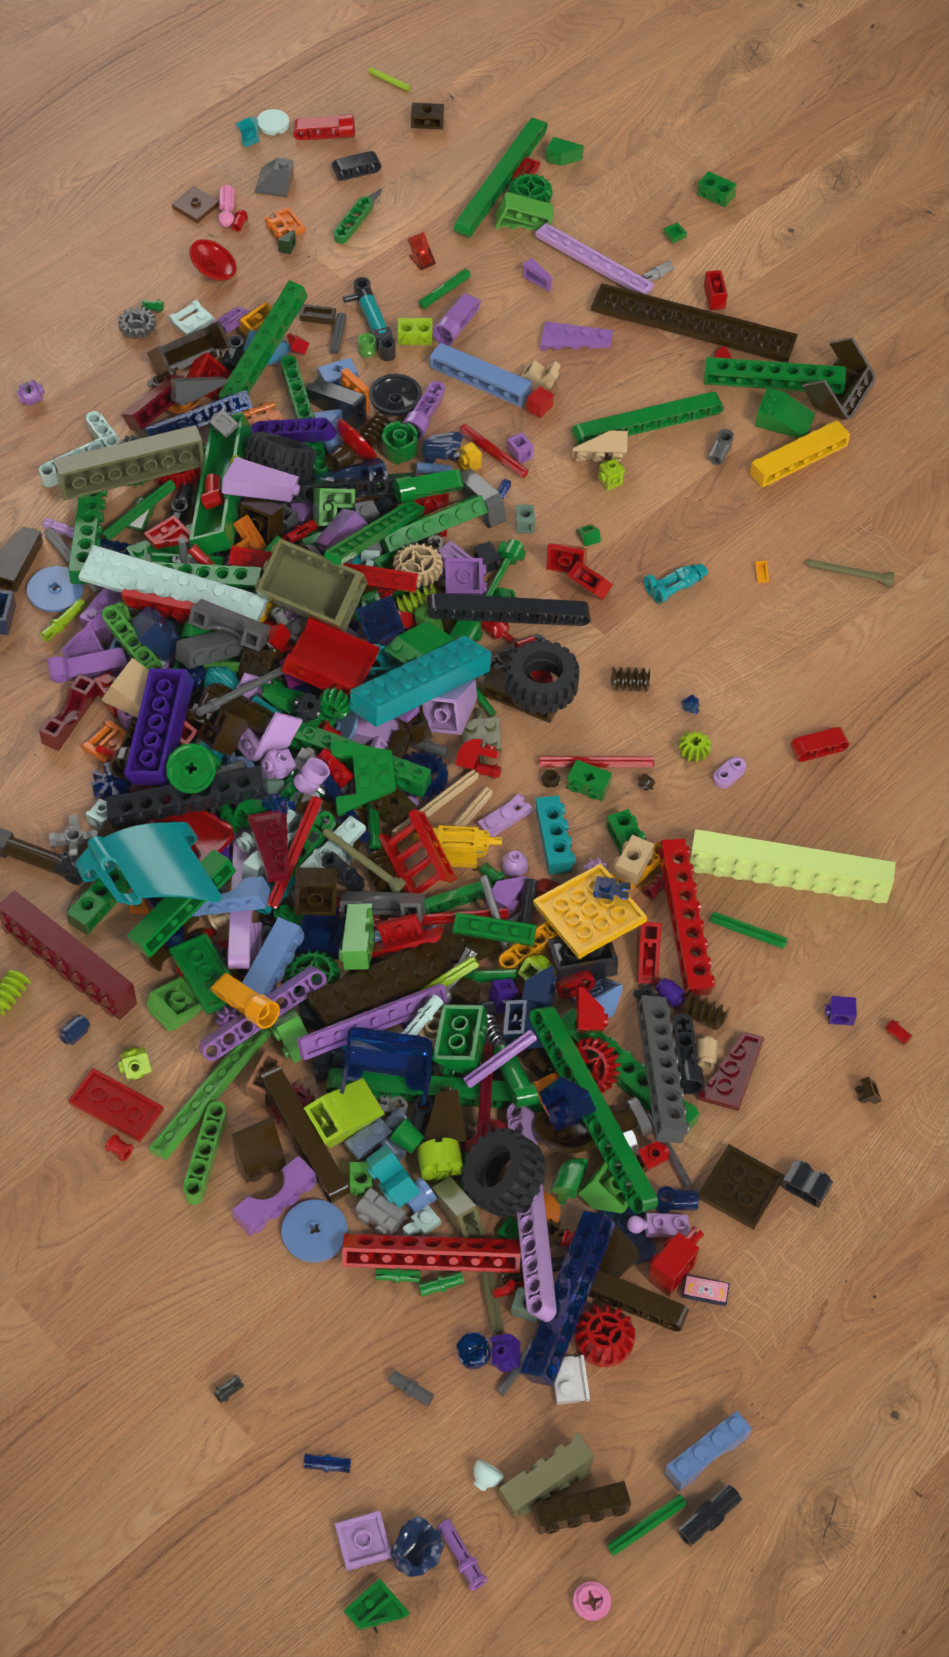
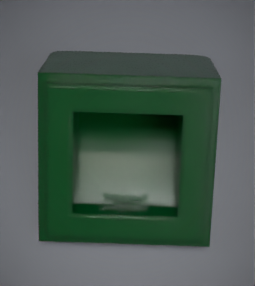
M294 230L278 239L279 252L285 254L292 253L296 244Z

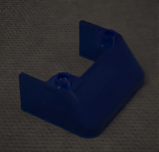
M361 1027L350 1028L346 1037L340 1093L344 1094L347 1080L357 1081L362 1078L363 1071L405 1077L407 1087L412 1090L421 1091V1105H425L431 1082L432 1042L423 1036Z

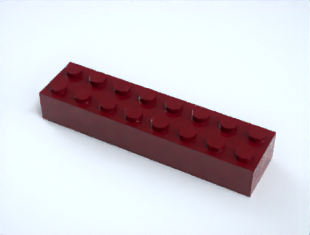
M14 890L0 903L2 929L8 935H14L20 945L29 947L35 957L44 959L50 969L53 970L55 968L59 971L64 980H70L74 983L75 988L79 992H85L89 995L90 1000L94 1004H100L104 1007L105 1012L109 1016H115L121 1020L137 1005L132 982Z

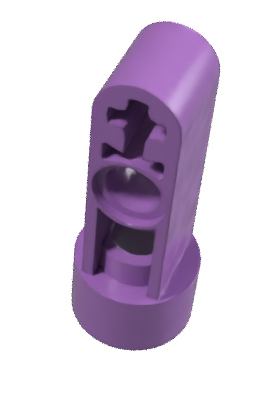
M464 293L447 314L434 326L432 333L436 341L445 345H451L477 313L481 300Z
M439 381L430 383L414 410L409 412L402 424L406 425L410 423L416 428L418 440L423 438L430 426V420L442 403L445 386Z

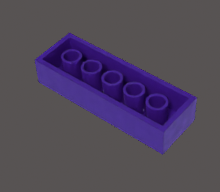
M149 669L124 773L133 785H170L166 765L169 756L179 747L194 684L193 678L186 669Z

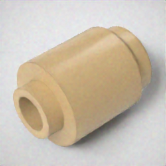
M704 1036L697 1041L698 1065L703 1069L713 1068L717 1060L718 1042L711 1036Z

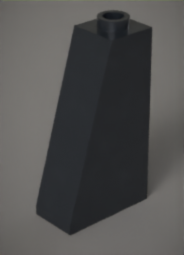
M318 378L307 386L306 392L311 404L323 411L342 410V420L355 430L367 420L366 396L364 394Z

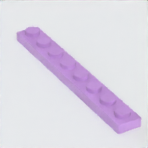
M547 223L536 231V237L628 290L647 295L654 287V283Z

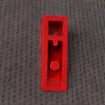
M645 922L637 927V983L658 985L662 923Z

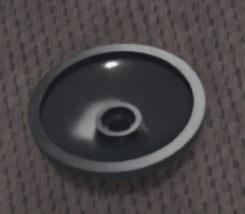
M404 374L384 375L375 380L369 389V399L373 407L388 415H403L413 411L422 397V390L418 382Z

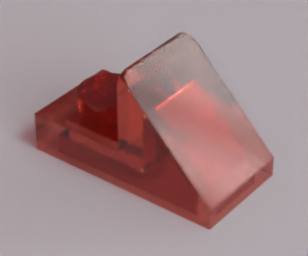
M424 232L407 238L413 253L409 257L420 270L436 264Z

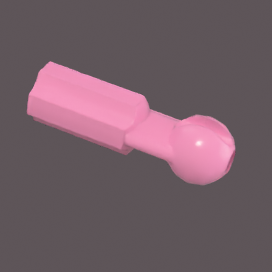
M225 185L220 189L219 209L222 212L218 216V222L225 228L230 227L234 222V215L231 212L234 210L235 189L231 185Z

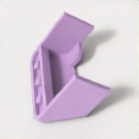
M244 673L237 688L259 677ZM261 686L243 694V696L250 700L255 695L263 699ZM275 712L263 736L247 727L239 740L238 748L247 760L255 762L263 759L270 750H285L291 744L303 720Z

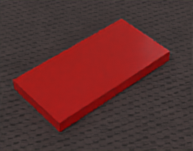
M94 1068L90 1070L68 1100L70 1105L139 1143L164 1110V1107L159 1103Z

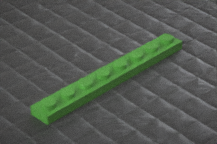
M268 1029L259 1030L234 1047L150 1145L148 1149L151 1154L164 1160L168 1159L204 1116L208 1105L219 1098L270 1037L271 1033Z

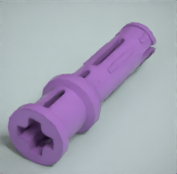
M451 1520L443 1521L437 1528L459 1564V1572L463 1573L468 1581L469 1590L474 1591L483 1586L488 1581V1578L480 1571L477 1559L471 1557Z

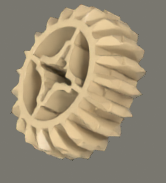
M409 543L408 547L403 546L402 550H398L396 555H394V570L418 573V589L420 586L427 587V584H433L434 581H438L439 576L442 574V557L438 554L437 549L433 550L432 545L426 547L425 543L423 545L416 543L413 546Z

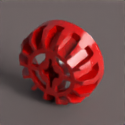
M605 1304L604 1307L592 1306L591 1310L584 1311L576 1322L574 1332L576 1349L580 1355H584V1360L598 1367H613L622 1363L631 1354L635 1342V1327L632 1325V1319L630 1316L623 1314L621 1308H611L610 1304ZM603 1316L611 1317L617 1323L613 1324L610 1321H604ZM599 1318L600 1322L596 1326V1330L590 1331L592 1322ZM619 1338V1340L613 1344L614 1339Z

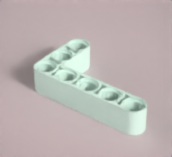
M89 412L86 415L87 428L94 441L55 459L120 444L119 437L99 412ZM54 459L42 464L39 467L42 485L45 487L57 485Z

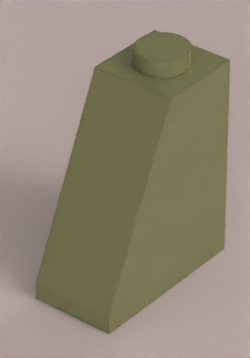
M451 1177L432 1187L437 1197V1204L460 1238H482L485 1236L476 1205Z

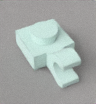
M427 1205L411 1216V1223L403 1227L404 1232L402 1234L404 1236H415L418 1232H421L425 1236L441 1225V1219Z

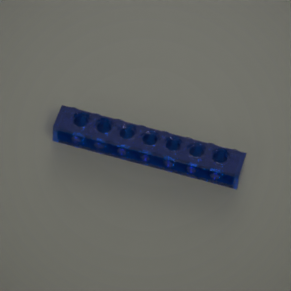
M583 1211L578 1222L574 1237L554 1285L556 1300L555 1317L549 1322L542 1320L539 1322L538 1329L520 1372L532 1383L554 1386L615 1227V1223L605 1213Z

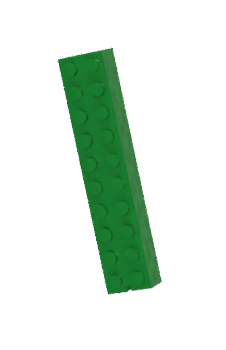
M243 413L231 416L239 426L234 430L235 433L232 432L227 438L217 429L214 430L210 424L189 540L192 546L197 544L206 555L228 550L234 544L236 528L233 523L238 519L241 496L224 494L225 504L207 510L203 505L201 495L205 493V479L207 475L212 473L219 475L223 485V478L231 466L230 460L232 457L238 455L244 459L252 432L251 426Z

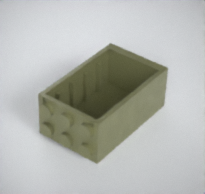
M279 538L278 542H275L272 546L270 560H267L264 564L262 578L259 577L256 582L255 588H257L256 592L258 595L267 599L268 602L305 618L312 617L346 632L368 583L364 573L345 565L332 564L330 560Z

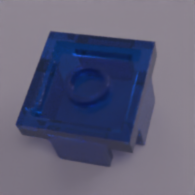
M336 907V916L304 915L301 924L304 939L300 947L335 954L339 953L342 940L344 939L346 917L342 916L341 920L338 919V907Z

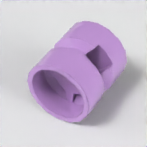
M309 758L294 778L295 787L302 793L314 795L319 789L320 784L329 776V767L318 758Z

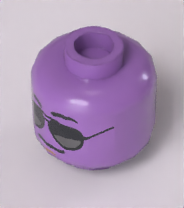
M35 380L20 384L19 390H17L21 403H25L28 406L41 402L43 399L42 394L45 393L42 384H37Z

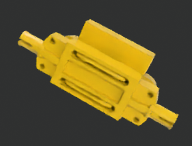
M439 825L438 828H433L452 867L477 868V858L485 857L490 845L502 846V837H490L489 831L478 830L479 827ZM414 833V841H418L419 835Z

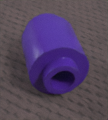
M664 978L655 988L658 996L666 997L667 1004L672 1008L680 1007L686 1001V992L672 980Z

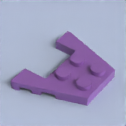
M104 607L62 649L66 659L104 651L96 635V632L106 628L102 617ZM130 657L126 658L127 664L131 660ZM123 670L115 671L112 673L114 674V676H119V674ZM100 675L91 676V677H88V678L94 680V678H96V677H98V676H100Z

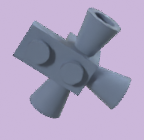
M396 1108L384 1122L381 1118H378L345 1141V1146L359 1161L371 1151L375 1153L387 1144L400 1162L405 1156L406 1150L393 1144L389 1139L407 1117L399 1108Z

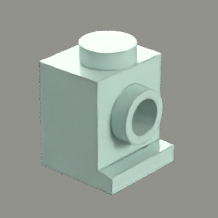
M100 798L92 809L86 812L88 825L98 830H101L108 821L106 800L104 801Z

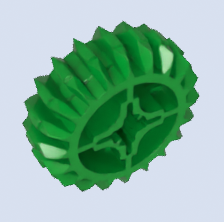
M524 173L523 176L518 175L517 178H513L508 188L510 193L550 203L553 195L549 180L544 179V176H539L538 173L536 175L532 173L528 175Z
M308 950L306 955L300 952L299 958L294 956L293 962L288 963V968L285 970V983L310 966L324 969L321 970L326 976L324 986L340 979L338 963L334 962L332 956L327 957L326 952L320 955L318 950L315 953H311ZM318 973L314 974L311 982L318 979ZM301 985L294 988V994L300 992Z

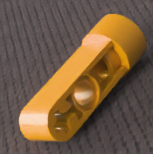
M224 973L210 988L218 998L244 1014L250 1022L259 1028H269L276 1022L279 1016L280 1008L275 1001L263 994H258L227 973Z

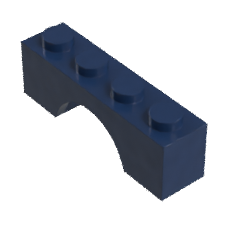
M377 458L347 466L338 471L314 475L311 478L314 481L387 474L385 462Z

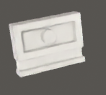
M584 1355L579 1357L551 1358L557 1405L579 1403L580 1401L589 1402L590 1394Z

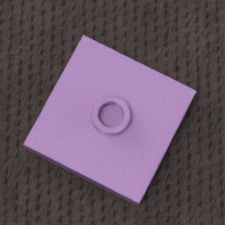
M380 1511L334 1523L346 1571L391 1559V1549Z

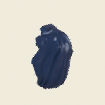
M452 431L432 435L424 440L421 451L425 463L432 464L437 458L442 460L449 458L452 461L458 460L460 452L455 450L461 447L463 434Z
M416 1516L412 1520L407 1521L401 1527L399 1536L392 1546L390 1553L396 1569L407 1577L424 1575L426 1571L439 1563L444 1540L441 1533L434 1529L424 1518Z

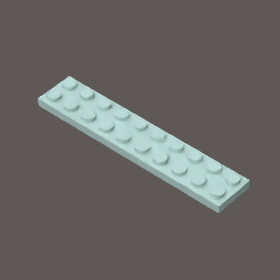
M93 545L78 576L81 581L122 593L123 589H135L141 593H153L160 597H172L179 601L187 600L194 604L200 599H204L256 621L260 620L268 603L267 599L260 597L258 594Z

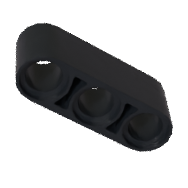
M374 151L339 158L332 163V169L340 181L374 174L380 171L382 167Z

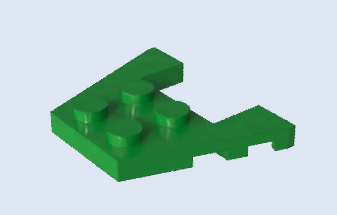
M335 740L330 741L331 752L336 759L353 757L356 794L336 797L338 816H343L352 809H358L367 802L375 801L396 791L391 750Z

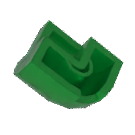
M573 1157L565 1161L556 1172L550 1192L558 1195L557 1202L559 1204L566 1205L568 1197L576 1198L578 1189L581 1188L587 1171L588 1159Z

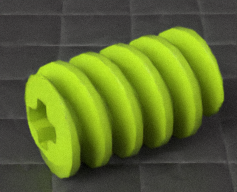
M430 584L429 591L426 587H423V593L419 589H416V595L409 592V598L403 594V600H400L397 596L400 611L411 613L414 616V610L426 604V597L436 593L433 584Z
M9 970L6 976L1 979V1015H6L4 1009L11 1011L12 1007L9 1003L13 1005L17 1003L13 997L20 998L22 996L18 990L26 991V987L23 984L28 986L31 984V981L19 971Z

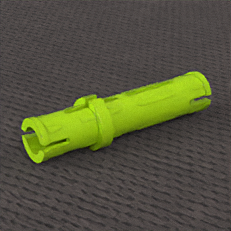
M78 598L57 619H53L50 625L40 633V636H43L42 639L45 642H49L57 633L64 631V627L87 608V605L84 604L85 601Z

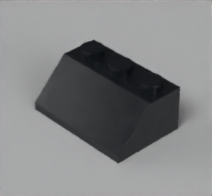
M561 937L548 939L551 964L554 967L553 973L557 975L556 983L562 978L584 970L591 972L594 979L618 974V957L612 941L578 959Z

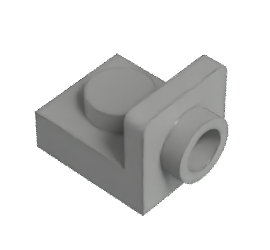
M223 409L215 413L210 421L214 430L217 429L225 438L239 426Z

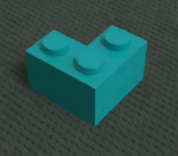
M387 1144L365 1159L370 1166L367 1168V1171L373 1179L378 1177L381 1181L378 1185L390 1203L395 1202L400 1208L420 1193L410 1175Z

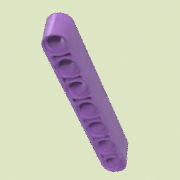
M310 966L268 994L267 997L275 1002L278 998L284 997L283 1003L279 1005L280 1012L278 1017L305 1000L307 993L323 987L326 983V976L317 967ZM318 973V979L311 982V977ZM301 985L300 992L294 994V988ZM240 1013L202 1039L199 1043V1051L207 1060H217L262 1028L249 1021V1026L246 1029H241L242 1023L249 1020L244 1014ZM232 1033L230 1040L223 1041L226 1034ZM214 1045V1050L206 1053V1048Z

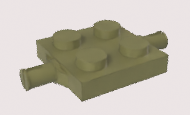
M477 708V718L468 719L462 733V745L471 739L484 740L482 748L487 744L495 746L496 751L502 753L500 717L484 718V709L480 708V714L479 708ZM480 755L479 762L487 764V757Z

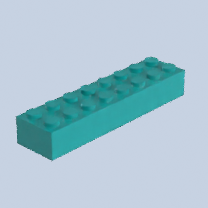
M466 636L460 637L350 691V710L375 727H378L489 672L491 652Z

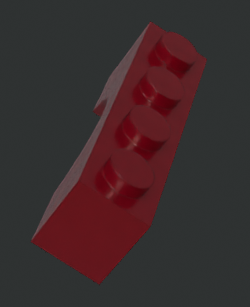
M81 674L78 675L69 688L68 698L62 711L54 718L49 716L40 728L39 733L43 745L57 751L61 749L99 695L95 680Z

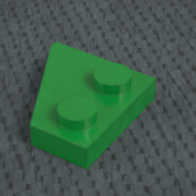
M380 1578L344 1610V1614L359 1631L410 1616V1612Z

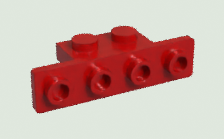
M417 913L379 922L377 928L383 941L374 943L372 957L375 958L387 952L395 953L407 947L415 948L427 942H437L441 939L444 929L442 926L423 930Z

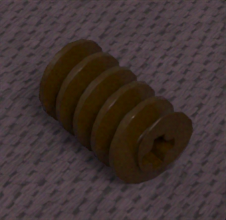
M376 412L360 435L371 448L376 449L382 443V434L385 426L392 423V421L384 413Z
M612 666L611 685H613L615 691H617L620 685L622 691H625L626 686L629 687L630 691L636 686L637 691L640 692L643 686L645 692H647L650 686V668L648 673H646L645 668H642L639 673L638 668L635 667L631 673L629 667L626 668L625 672H623L622 667H619L616 672L615 667Z
M384 849L374 851L367 857L394 878L395 876L399 878ZM367 869L377 892H392L386 881L370 869Z
M691 991L684 1005V1014L690 1015L692 1013V1020H696L699 1017V1023L701 1024L707 1019L708 1027L714 1023V1029H720L729 1014L730 1007L724 1012L723 1004L715 1008L716 1001L708 1005L707 997L701 1002V995L698 994L693 998V991Z

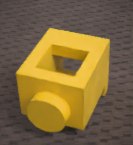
M473 442L460 447V456L457 464L463 471L469 468L474 471L480 469L482 453Z

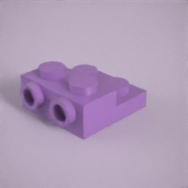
M445 558L446 594L483 596V593L487 592V583L483 582V576H486V564H483V558Z

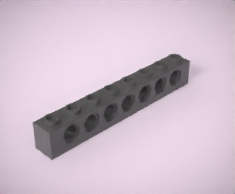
M642 995L637 1006V1015L656 1141L682 1143L685 1135L689 1133V1123L686 1122L685 1118L686 1105H683L684 1090L680 1087L681 1072L677 1068L678 1055L675 1054L674 1050L676 1042L675 1038H672L673 1023L669 1019L670 1007L667 1006L666 997Z

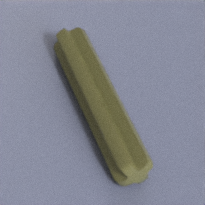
M482 1272L481 1276L491 1330L493 1334H501L504 1332L499 1299H495L492 1295V1290L496 1289L494 1273Z

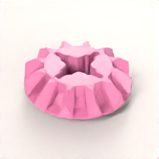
M592 1581L586 1582L576 1589L573 1596V1606L578 1616L583 1617L587 1621H598L609 1612L611 1596L602 1584ZM589 1592L593 1599L599 1600L595 1605V1611L590 1604H585L589 1599Z

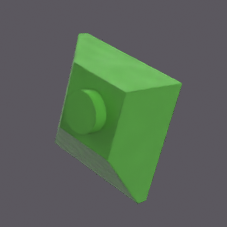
M605 1161L587 1179L578 1192V1195L593 1209L623 1213L628 1207V1203Z

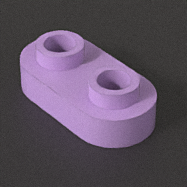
M739 757L729 759L714 773L713 782L715 786L721 789L729 788L744 775L746 762Z

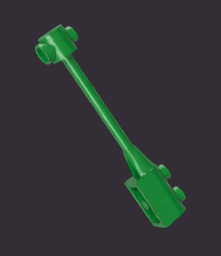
M509 539L507 542L502 541L500 543L498 553L503 562L485 596L494 595L509 565H515L518 560H524L526 551L520 541ZM458 620L450 636L455 640L466 636L474 642H480L483 636V631H481L482 621Z

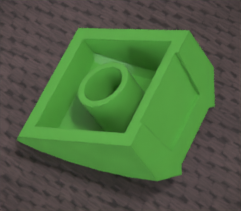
M182 977L150 992L147 1000L149 1013L166 1028V1031L181 1027L203 1010L186 980Z

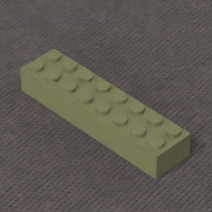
M195 425L54 459L58 487L65 501L203 467L204 453L202 438Z

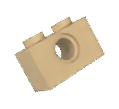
M632 835L629 842L625 841L621 850L623 852L620 857L617 856L614 861V876L637 885L653 856L654 844Z

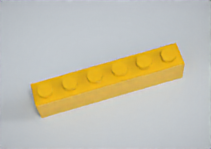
M838 420L828 423L804 437H799L790 444H785L781 448L755 459L751 463L750 475L763 488L848 446L850 433Z

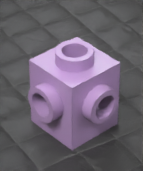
M289 749L270 750L260 761L267 779H282L296 767Z

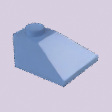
M604 977L596 980L593 989L588 991L604 1007V1013H608V1019L614 1016L623 986ZM575 996V997L570 998V1000H571V1001L573 1002V1004L576 1006V996Z

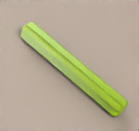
M471 956L414 993L440 983L447 987L476 969L479 963L475 957Z

